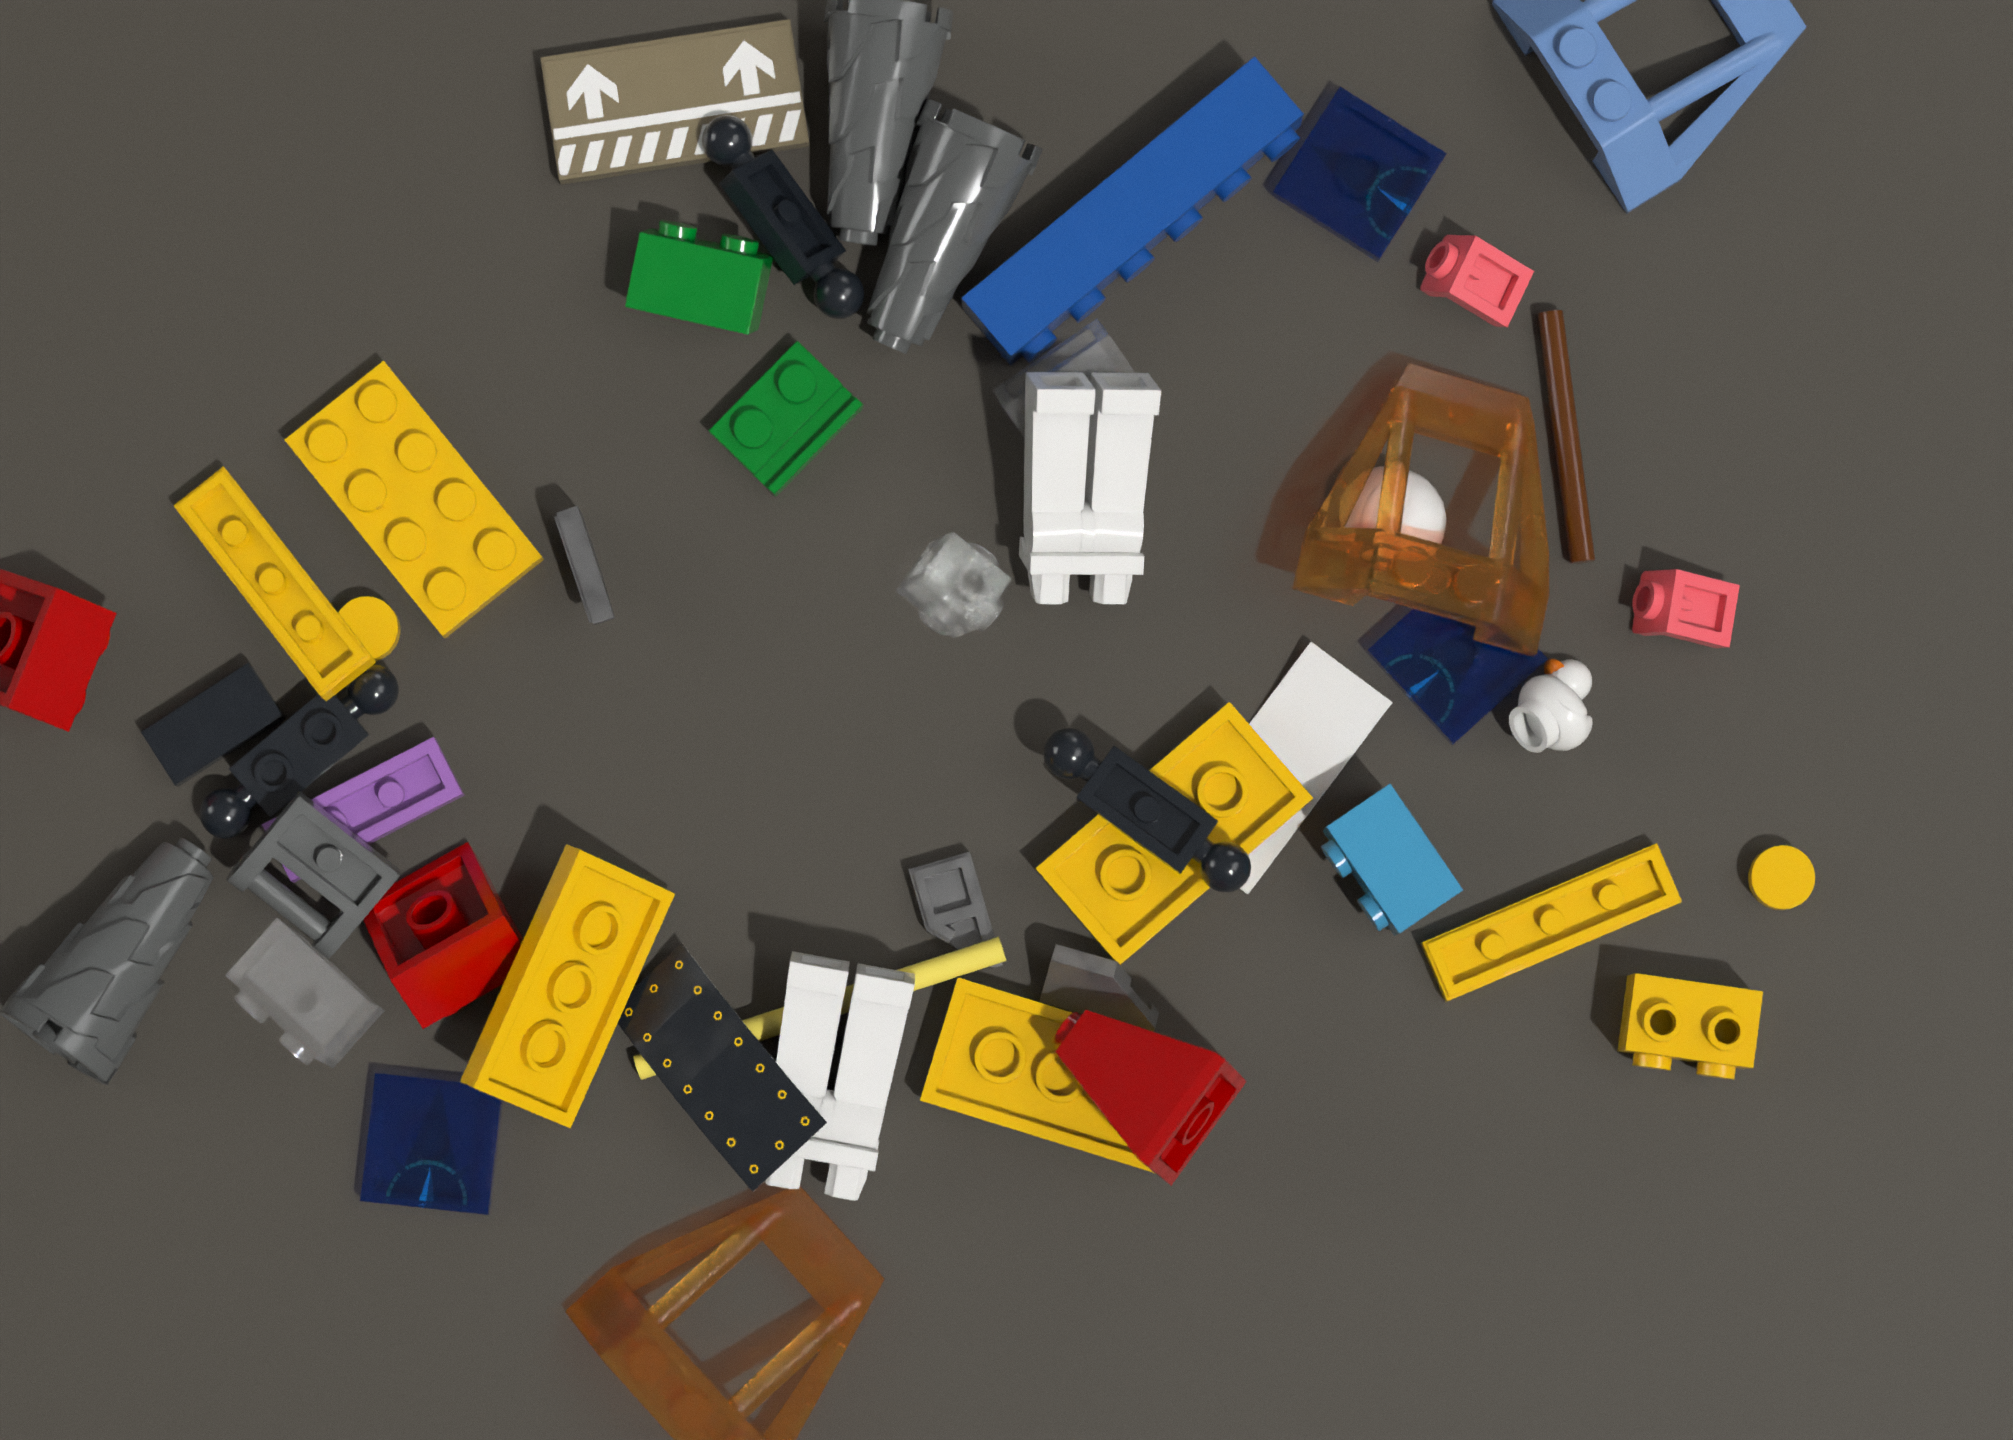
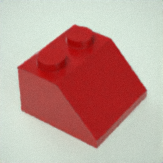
M0 569V706L69 732L75 716L81 711L85 703L86 689L97 661L109 644L110 629L117 613L57 587Z
M469 842L464 843L394 883L363 919L390 981L422 1029L444 1017L454 1014L461 1007L503 985L523 942L517 926Z

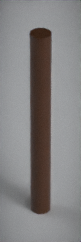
M1563 310L1545 311L1538 314L1569 559L1570 564H1582L1595 561L1564 315Z

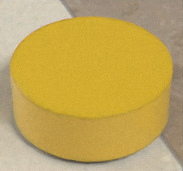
M370 596L358 597L347 602L338 612L375 661L385 658L396 647L400 638V622L394 610L384 601Z
M1786 845L1774 846L1764 850L1753 860L1748 873L1749 888L1755 899L1765 907L1773 910L1791 909L1802 904L1812 893L1815 885L1814 867L1810 859L1799 849Z

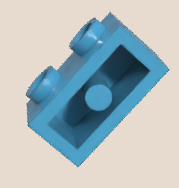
M1388 784L1323 830L1329 840L1321 846L1325 856L1341 878L1352 873L1365 892V895L1357 899V901L1378 931L1388 926L1393 935L1396 936L1463 891L1391 784Z

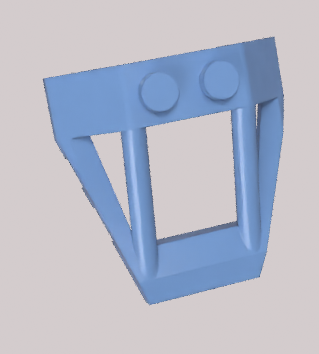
M1493 0L1492 5L1523 54L1526 56L1534 51L1597 148L1598 153L1593 163L1627 214L1682 179L1704 150L1802 34L1806 25L1790 0H1711L1740 44V47L1647 100L1597 23L1637 0H1585L1583 2L1580 0ZM1738 77L1668 147L1659 122Z

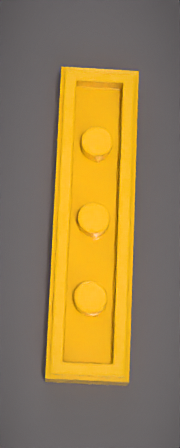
M224 466L173 505L314 689L326 702L376 663L372 655Z
M1656 843L1421 943V946L1444 1000L1447 1002L1679 904L1682 900Z

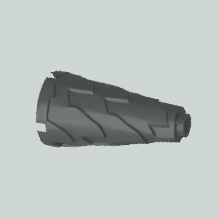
M827 0L823 22H828L829 144H831L827 215L831 218L830 227L841 228L839 241L877 246L878 234L889 235L890 226L893 225L895 213L903 192L906 165L920 127L916 123L936 80L945 40H950L953 11L942 7L938 8L936 21L931 23V12L927 11V4L904 0H848L847 10H843L844 0Z
M931 99L926 100L916 123L920 127L906 165L903 192L895 213L893 225L890 228L888 251L867 310V314L870 315L867 323L876 327L872 339L905 354L908 353L911 343L922 347L925 339L930 340L959 283L974 267L991 233L1010 210L1027 175L1033 174L1043 152L1042 148L1027 143L1020 157L1019 154L1025 143L1024 139L956 109L951 111L946 108L941 120L938 121L937 118L942 104Z
M180 838L175 846L163 841L133 875L124 876L85 925L79 922L44 965L39 964L32 970L1 1008V1015L53 1055L55 1053L59 1054L69 1061L68 1065L96 1082L107 1086L137 1038L136 1029L165 983L160 978L193 927L190 920L214 878L206 868L212 858L184 838Z

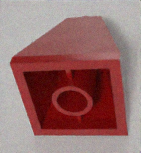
M1085 1010L1082 1015L1077 1012L1070 1014L1057 1030L1053 1043L1058 1046L1055 1051L1137 1159L1171 1186L1247 1082L1227 1060L1216 1052L1089 1010Z

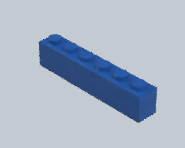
M1254 56L962 297V309L1010 366L1022 356L1028 363L1034 361L1057 341L1058 338L1052 332L1070 316L1079 323L1106 300L1101 291L1111 282L1121 276L1127 283L1146 269L1155 259L1150 250L1168 235L1174 242H1177L1191 232L1203 220V216L1198 212L1203 206L1216 196L1222 202H1226L1244 188L1252 179L1247 170L1266 155L1271 162H1274L1289 151L1300 140V136L1295 131L1301 125L1303 112Z

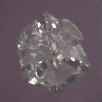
M953 531L929 543L896 592L920 610L918 616L927 627L938 634L950 635L956 638L975 629L982 632L994 622L1005 605V602L999 597L1012 579L997 568L999 563L992 553L978 544L967 543Z

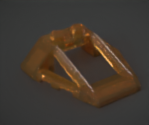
M1409 363L1403 369L1368 426V431L1352 457L1344 465L1336 478L1335 484L1323 504L1306 527L1292 589L1354 606L1367 595L1474 625L1476 629L1473 640L1535 656L1539 647L1550 590L1549 547L1536 431L1529 398ZM1414 433L1501 457L1488 557L1401 533ZM1388 439L1376 528L1345 527ZM1518 521L1520 529V571L1513 567Z
M799 1186V1189H786L613 1267L565 1312L603 1362L674 1440H796L885 1278L806 1191ZM763 1241L825 1311L728 1399L665 1329ZM722 1242L652 1307H649L635 1292L637 1289ZM821 1350L764 1434L749 1415Z

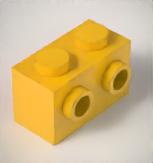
M1638 973L1627 975L1617 1051L1633 1053V1066L1671 1071L1672 1059L1696 1062V1075L1734 1080L1736 1068L1751 1069L1754 1067L1763 991Z

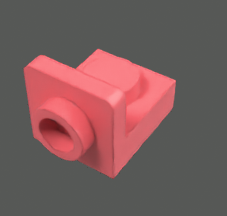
M1446 235L1433 248L1425 264L1426 275L1420 290L1431 297H1446L1491 325L1507 328L1534 271L1477 236Z
M1679 569L1644 571L1641 574L1640 583L1635 590L1632 601L1634 612L1632 632L1643 636L1664 635L1712 648H1730L1740 585Z

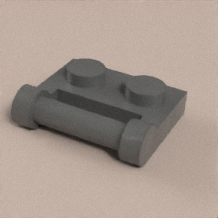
M299 791L254 846L236 863L227 876L226 881L241 892L248 889L312 938L314 940L312 947L328 959L341 947L399 878L400 869ZM274 857L341 911L331 921L265 871L266 865Z

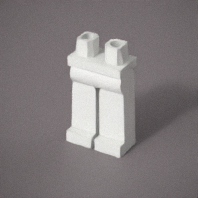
M1026 372L1024 537H1020L1019 557L1028 570L1030 592L1038 604H1063L1068 602L1070 575H1090L1089 596L1093 602L1127 603L1132 583V575H1143L1144 555L1140 553L1144 530L1143 510L1154 415H1159L1161 389L1149 373H1091L1090 383L1083 372Z
M792 951L776 1063L826 1120L827 1124L767 1178L766 1184L787 1189H799L804 1159L826 1162L830 1164L824 1194L856 1201L867 1179L868 1170L875 1171L879 1151L878 1139L915 986V974L857 964L833 1091L827 1089L850 962Z

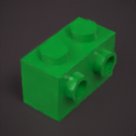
M660 220L658 229L650 228L639 233L625 307L747 335L759 330L773 262L772 255L757 252L759 241L730 234H722L720 243L696 238L697 227L667 220Z

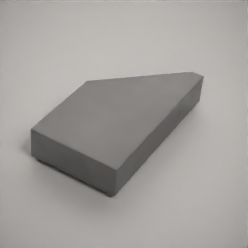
M578 506L556 512L557 516L554 518L589 623L596 625L614 619L615 616L603 574L582 512Z
M970 852L908 869L926 932L957 949L995 938ZM999 963L990 967L994 969L1003 966V964Z
M1055 945L1039 1002L1083 1014L1085 1010H1089L1152 1032L1155 1030L1159 1011L1153 1004L1144 1003L1131 988V977L1117 961L1065 946Z

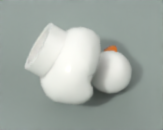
M1549 659L1544 665L1545 675L1535 676L1525 683L1519 694L1518 706L1509 715V725L1515 739L1522 747L1534 753H1540L1546 748L1557 751L1574 749L1586 740L1593 725L1592 717L1587 715V709L1582 701L1589 694L1592 686V676L1589 669L1578 660L1566 659L1560 662L1556 659Z

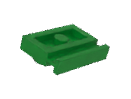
M796 341L709 430V433L776 498L864 406L801 343Z

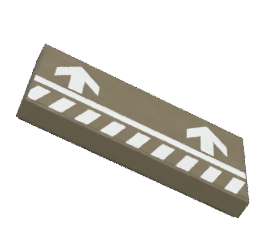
M790 19L540 57L558 178L561 185L712 162L704 152L702 135L709 122L724 115L740 118L748 125L752 134L751 152L753 155L764 154L772 149L774 152L810 147Z

